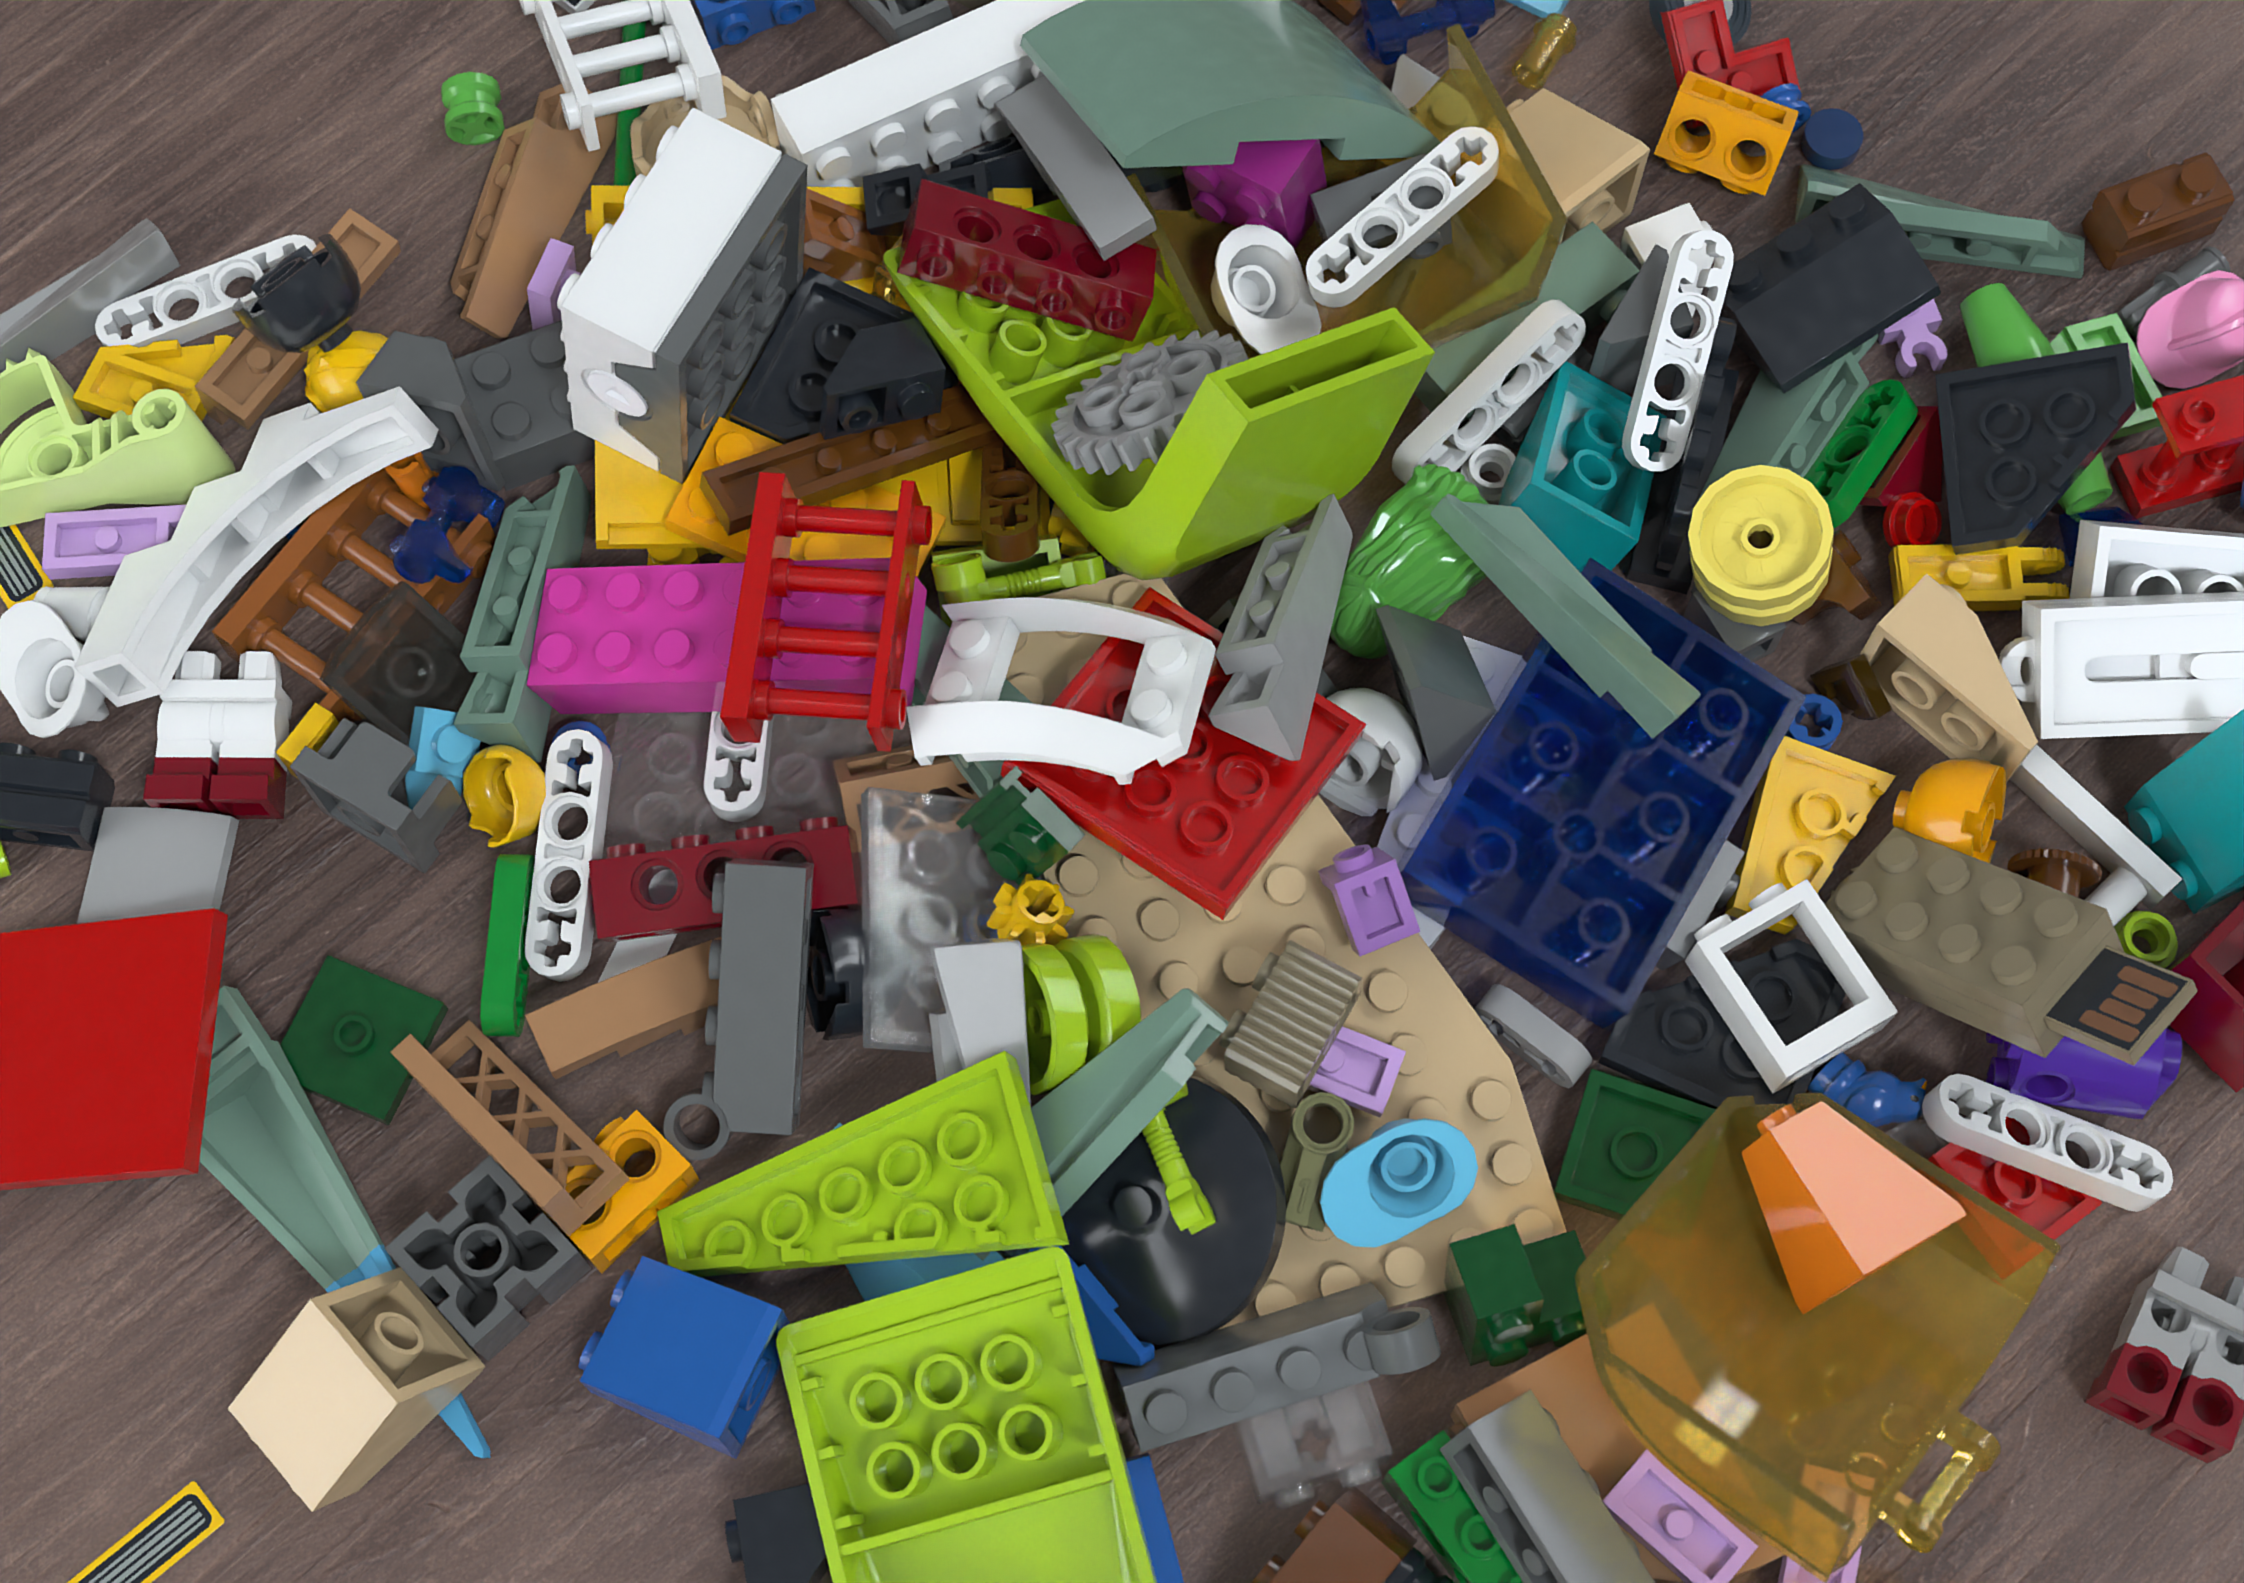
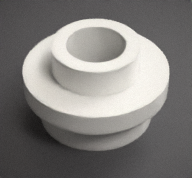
M1486 444L1477 448L1462 464L1460 473L1465 476L1466 481L1473 483L1478 488L1480 495L1488 504H1499L1504 483L1516 457L1508 448L1502 445ZM1492 471L1499 475L1501 481L1488 482L1483 480L1480 474Z

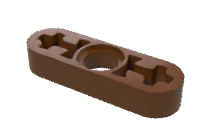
M1000 439L987 444L982 451L980 527L983 549L986 556L998 562L1009 563L1025 560L1033 556L1040 548L1041 486L1004 440ZM1015 526V529L1013 530H1006L1005 528Z

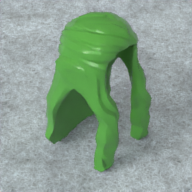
M1428 464L1424 467L1418 465L1414 468L1413 475L1406 485L1379 506L1359 542L1348 556L1330 632V637L1340 648L1357 657L1379 659L1388 654L1378 620L1377 608L1389 605L1423 618L1437 621L1449 606L1462 600L1468 590L1487 577L1430 515L1440 500L1447 494L1455 496L1461 502L1488 504L1480 495L1478 488L1473 483L1466 481L1465 476L1461 473L1451 472L1449 468L1438 467L1435 464Z

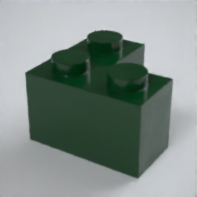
M1512 1224L1449 1243L1444 1281L1447 1291L1444 1292V1296L1470 1366L1489 1361L1490 1366L1494 1367L1511 1364L1526 1356L1529 1352L1528 1348L1552 1341L1556 1347H1563L1589 1333L1594 1328H1598L1604 1302L1575 1230L1523 1245L1516 1225Z

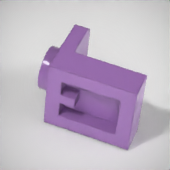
M1358 845L1345 849L1333 857L1334 864L1318 871L1322 884L1332 891L1352 950L1360 957L1421 932L1396 859L1379 847L1371 848L1370 845Z

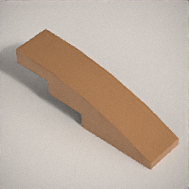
M712 940L653 960L526 1014L527 1022L555 1080L615 1051L618 1052L620 1057H623L681 1029L684 1036L704 1027L709 1005L718 1006L719 980L709 978V953Z

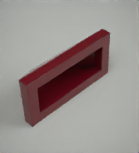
M1917 406L1918 413L1916 419L1858 505L1888 506L1890 501L1902 492H1918L1933 502L1941 501L1943 449L1938 406Z

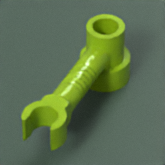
M1097 551L1075 555L1059 560L1054 564L1040 566L1036 569L1032 568L1030 571L1027 569L1024 572L1019 571L1018 573L1014 572L1012 575L1007 574L1006 576L1001 575L987 579L980 553L952 556L931 564L936 590L944 592L946 604L1016 598V596L1032 595L1034 592L1039 593L1040 591L1045 592L1059 588L1067 589L1084 584L1092 585L1100 580L1107 579L1102 555L1098 556Z
M1185 1083L1176 1095L1142 1130V1133L1146 1137V1142L1149 1143V1149H1152L1151 1153L1154 1155V1160L1157 1161L1156 1165L1159 1167V1172L1165 1183V1193L1172 1216L1181 1231L1188 1228L1193 1235L1216 1223L1212 1208L1202 1193L1199 1184L1191 1176L1184 1158H1182V1153L1179 1152V1146H1176L1177 1142L1174 1140V1135L1171 1134L1172 1130L1169 1128V1123L1163 1112L1166 1110V1106L1188 1095V1087Z

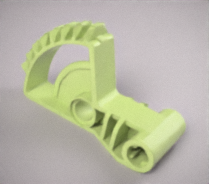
M28 348L25 361L16 363L6 358V370L0 373V434L12 422L34 406L50 398L53 399L55 406L44 409L25 420L6 438L0 447V528L45 518V513L73 512L105 504L185 505L195 486L235 473L232 459L178 392L170 389H157L143 396L135 405L131 415H127L123 410H119L111 416V419L103 421L99 417L92 423L87 424L82 410L73 399L75 394L73 389L44 355Z

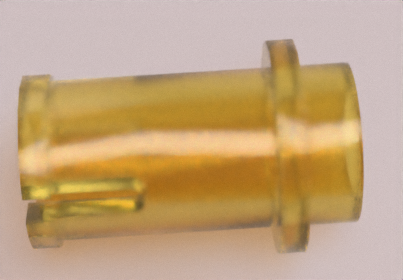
M1550 13L1546 18L1538 19L1533 27V39L1519 60L1511 68L1512 75L1519 76L1517 81L1531 90L1542 89L1562 55L1571 53L1576 45V26L1570 19L1558 13Z

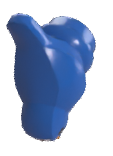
M1843 1052L1835 1056L1817 1074L1808 1086L1807 1091L1818 1102L1823 1101L1865 1132L1889 1123H1907L1918 1119L1923 1114L1922 1103L1926 1095L1927 1080L1921 1078L1915 1082L1901 1081L1893 1073L1884 1070L1867 1071L1862 1061H1853Z

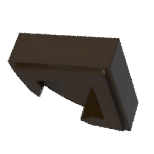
M1864 653L1825 666L1810 675L1822 696L1830 700L1836 698L1843 705L1853 710L1854 713L1851 715L1858 719L1875 720L1892 710Z

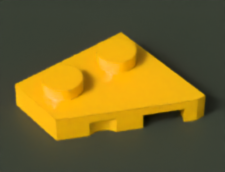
M228 335L214 336V344L181 347L178 340L152 342L144 347H133L130 344L100 347L73 399L81 410L111 419V416L119 410H123L127 415H131L137 402L147 393L157 389H170L178 392L198 418L203 421L207 411L201 402L195 385L235 339Z

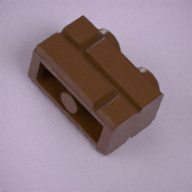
M2205 152L2183 160L2181 165L2174 163L2100 190L2092 203L2093 208L2088 210L2081 224L2084 234L2104 268L2112 271L2213 234L2223 220L2222 216L2226 215L2235 199L2233 191L2213 158Z

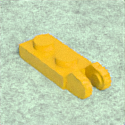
M1952 544L1897 545V547L1892 548L1888 556L1894 606L1926 573L1939 584H1945L1955 589L1964 598L1967 607L1972 611L2019 610L2022 608V601L2070 599L2069 588L2066 584L2062 585V583L2057 584L2055 582L2051 584L2023 583L2022 576L2049 575L2065 567L2064 552L2057 548H2019L2014 546L1955 555Z

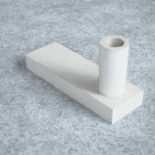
M2037 744L2010 778L2014 784L2111 873L2085 901L2106 908L2113 926L2124 918L2140 901L2151 910L2182 880L2177 873Z

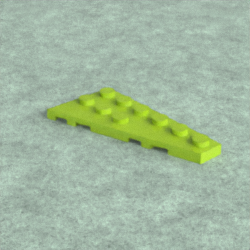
M1006 1051L1000 1052L657 1211L668 1266L698 1277L1069 1245L1017 1059Z

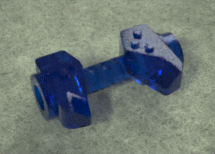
M1360 0L1365 19L1363 30L1366 44L1373 58L1381 59L1382 63L1386 65L1397 62L1402 54L1407 53L1408 40L1413 37L1443 28L1455 36L1462 35L1464 39L1478 34L1479 25L1484 24L1488 19L1494 18L1496 12L1494 0H1436L1435 7L1401 17L1392 0Z
M462 466L444 467L437 477L428 479L422 486V491L425 492L422 500L431 509L426 520L415 519L405 533L393 538L389 545V549L394 555L393 564L396 571L403 578L413 583H428L435 575L453 583L464 582L473 571V568L459 557L446 536L452 523L459 521L471 523L479 513L487 518L492 528H494L499 522L505 506L504 500L499 495L479 485L477 476L471 470Z

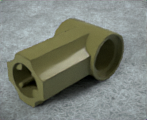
M1319 1092L1306 1097L1299 1103L1291 1117L1290 1129L1280 1161L1286 1193V1222L1323 1232L1325 1225L1320 1204L1323 1182L1334 1163L1344 1156L1354 1128V1118L1350 1107L1342 1098L1332 1093ZM1320 1106L1334 1111L1340 1122V1133L1336 1140L1327 1144H1320L1309 1139L1303 1128V1117L1309 1109Z

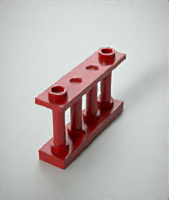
M2244 375L2156 398L2152 406L2166 434L2167 440L2165 443L2119 455L2110 466L2133 520L2242 490L2244 478Z
M759 472L720 718L734 741L760 743L764 720L771 721L774 714L867 720L866 727L877 751L891 752L894 729L902 730L904 728L907 714V694L905 689H900L919 548L920 545H929L933 524L931 506L923 505L915 481L902 480L898 510L894 511L804 505L801 498L795 497L785 473ZM802 532L894 537L889 571L794 565L793 559L789 558L792 538H800ZM793 592L885 597L880 632L785 626L784 620L780 619L783 598H790ZM783 653L876 658L871 694L776 688L774 681L770 680L773 659H781Z

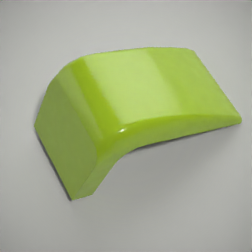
M1060 199L1024 209L1076 225ZM901 247L888 250L883 255V263L887 267L898 291L987 421L1093 548L1118 571L1140 580L1175 576L1261 541L1281 526L1290 529L1314 519L1320 501L1331 494H1334L1339 502L1360 483L1379 458L1435 354V351L1395 307L1207 374L1157 464H1154L1151 458H1147L1134 471H1129L1127 465L1123 464L1111 475H1107L1103 467L1092 474H1087L1084 467L1075 470L1070 461L1066 462L1053 436L1055 432L1051 425L1059 420L1055 412L1057 409L1068 405L1065 397L1075 392L1084 391L1080 382L1084 379L1100 377L1102 375L1100 371L1101 366H1116L1122 363V354L1127 352L1133 355L1143 350L1146 343L1152 342L1154 346H1162L1170 335L1175 334L1177 340L1182 341L1193 331H1198L1201 338L1208 334L1207 330L1161 277L1155 272L1153 300L1134 341L1131 342L897 273Z
M1056 1246L1042 1248L784 1326L778 1332L776 1346L833 1583H1157L1127 1463L1069 1257L1063 1249Z

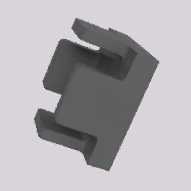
M344 718L318 752L305 746L290 765L292 771L323 813L424 874L440 854L434 845L436 838L462 803V799L452 782L438 775L414 808L410 809L405 790V775L415 763L417 757L410 747L367 722L357 726L355 723Z

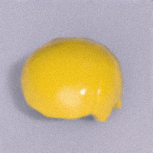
M494 745L476 753L463 772V797L471 814L469 826L472 829L482 830L493 836L488 840V847L496 848L533 834L539 827L541 808L546 797L545 774L540 766L527 754L509 745Z

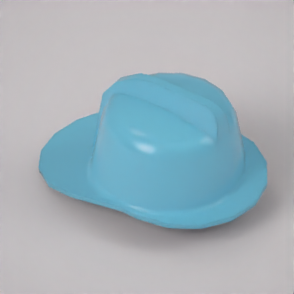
M1404 1118L1386 1123L1374 1131L1367 1141L1352 1148L1337 1160L1323 1182L1320 1198L1325 1223L1337 1238L1356 1247L1375 1248L1398 1240L1423 1225L1446 1215L1464 1202L1474 1188L1478 1171L1474 1147L1461 1130L1445 1121L1426 1118L1418 1120Z

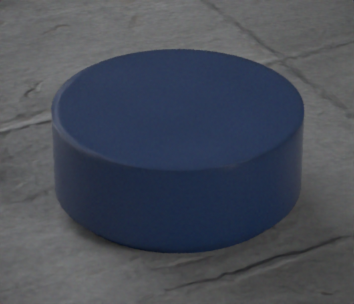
M1835 108L1820 110L1813 114L1806 123L1801 136L1802 152L1812 164L1819 168L1827 170L1844 168L1855 160L1860 150L1864 136L1862 126L1852 114L1844 110Z

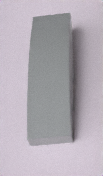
M1045 75L995 103L998 111L1053 195L1059 197L1076 225L1083 228L1104 261L1157 230L1153 216L1106 148Z

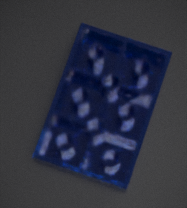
M1590 557L1578 571L1652 649L1651 653L1694 686L1701 695L1674 722L1652 739L1609 691L1599 697L1537 631L1493 704L1496 709L1495 714L1463 754L1397 865L1412 907L1603 1029L1629 1014L1807 696Z

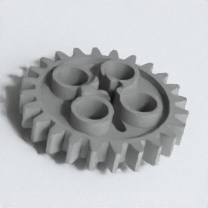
M1213 330L1201 338L1198 331H1193L1182 341H1178L1174 334L1170 335L1162 346H1154L1152 342L1146 343L1143 350L1133 355L1127 352L1122 354V363L1116 366H1101L1100 371L1102 375L1098 378L1082 380L1080 383L1084 391L1067 395L1065 399L1068 405L1057 409L1055 412L1059 420L1051 425L1055 432L1053 436L1066 462L1070 461L1075 470L1084 467L1087 474H1092L1103 467L1107 475L1114 473L1123 464L1127 465L1129 471H1134L1147 458H1151L1152 462L1157 464L1205 376L1211 372L1248 360L1246 352L1240 341H1234L1232 334L1219 337L1217 330Z

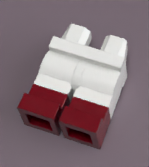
M186 651L176 670L175 679H171L165 693L160 694L163 702L160 706L157 720L158 741L153 775L146 774L143 800L152 808L181 809L220 814L221 812L223 815L232 816L235 819H284L287 768L276 754V751L289 736L288 719H291L292 700L282 688L280 662L271 652L246 651L240 655L238 680H220L221 661L216 654L206 651Z

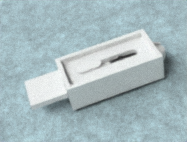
M2244 592L2022 601V637L2014 639L2003 648L2000 653L1999 662L2017 699L2022 701V709L2035 736L2040 739L2213 732L2244 709ZM2021 663H2022V678H2021V673H2020Z

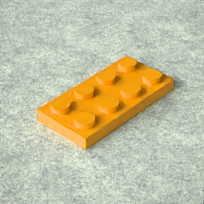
M719 416L665 519L666 530L738 562H745L750 529L730 536L727 535L700 489L701 474L704 471L783 444ZM872 485L815 506L897 511L899 495ZM932 511L933 524L930 543L928 546L920 545L916 569V577L918 579L945 527L946 516ZM802 532L800 538H792L789 558H792L793 561L891 558L894 537Z

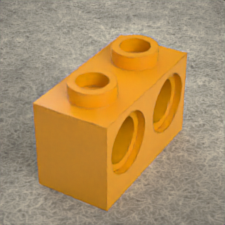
M1688 70L1679 88L1654 155L1665 158L1666 163L1678 171L1684 173H1696L1699 171L1720 179L1726 188L1741 194L1756 192L1765 196L1790 138L1799 111ZM1689 119L1700 120L1707 125L1710 134L1694 136L1685 129L1683 121ZM1745 140L1756 141L1764 147L1766 154L1760 157L1748 156L1741 151L1738 143Z
M638 1110L633 1112L626 1120L619 1117L610 1122L596 1136L594 1143L623 1171L627 1159L634 1153L639 1151L653 1152L656 1158L651 1170L640 1177L628 1176L630 1180L605 1202V1210L602 1216L591 1224L581 1225L570 1236L543 1211L548 1219L601 1274L659 1220L657 1211L678 1202L700 1181L692 1165ZM595 1164L570 1166L567 1171L565 1190L575 1200L603 1172Z

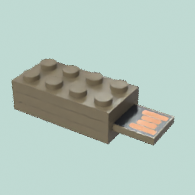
M1896 827L1891 830L1860 866L1850 870L1852 874L1840 882L1835 891L1832 890L1831 898L1825 903V906L1880 986L2044 1058L2066 1036L2134 1066L2197 993L2192 979L2124 953L2106 908Z

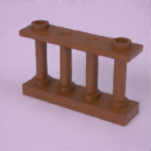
M384 468L355 483L314 511L212 630V633L228 656L240 663V655L246 651L273 653L279 662L327 693L319 705L333 713L339 723L344 718L353 723L361 721L372 712L378 702L381 689L474 578L478 579L485 575L496 541V535L492 526L484 516L478 513L463 533H461L400 493L401 491ZM389 514L446 552L424 579L361 539L362 534L378 515ZM348 559L407 598L384 627L322 586V581L339 561L342 562ZM310 607L367 645L366 649L345 674H342L282 633V628L299 608Z

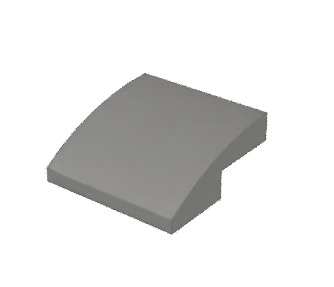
M104 807L77 924L215 908L220 911L239 820L227 815L181 809Z

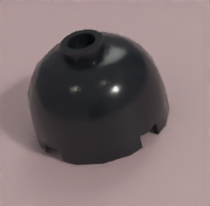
M324 234L318 237L325 248L313 254L306 245H303L261 276L250 286L257 298L248 308L240 298L234 304L232 312L247 330L263 344L281 352L302 353L318 345L326 353L341 344L353 332L347 321L358 309L361 293L359 276L349 256L331 234Z
M855 908L811 910L809 946H813L811 967H808L806 1007L812 1026L816 1033L825 1032L823 1040L826 1041L852 1038L870 1033L891 1017L900 1002L902 985H909L911 983L912 962L910 953L906 946L898 947L894 934L878 916Z

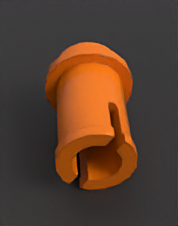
M422 452L401 459L384 468L401 491L400 493L429 512L436 510L443 503L446 493V482L442 474L431 470Z

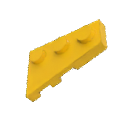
M1775 735L1768 742L1741 848L1745 853L1735 871L1740 877V882L1727 902L1725 914L1740 918L1752 911L1749 902L1766 889L1778 883H1782L1786 890H1789L1807 879L1816 893H1818L1833 871L1834 864L1850 840L1860 831L1867 820L1866 816L1878 798L1886 792L1896 776L1787 736ZM1791 914L1767 929L1785 935L1794 929L1798 922Z

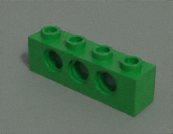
M1444 1430L1387 1472L1382 1481L1383 1486L1455 1583H1523L1441 1453L1440 1448L1451 1440Z

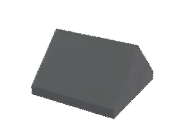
M1656 244L1599 338L1589 374L1625 394L1634 393L1669 260L1667 250ZM1679 285V289H1678V292H1679V293L1682 292V289H1681L1680 285ZM1686 302L1679 304L1673 310L1670 318L1673 332L1682 339L1690 338L1694 327V322ZM1673 364L1662 366L1657 371L1654 386L1659 387L1673 383L1678 367Z
M1389 605L1377 608L1376 612L1400 700L1419 729L1423 743L1424 758L1433 780L1445 778L1495 714L1496 709L1460 630Z

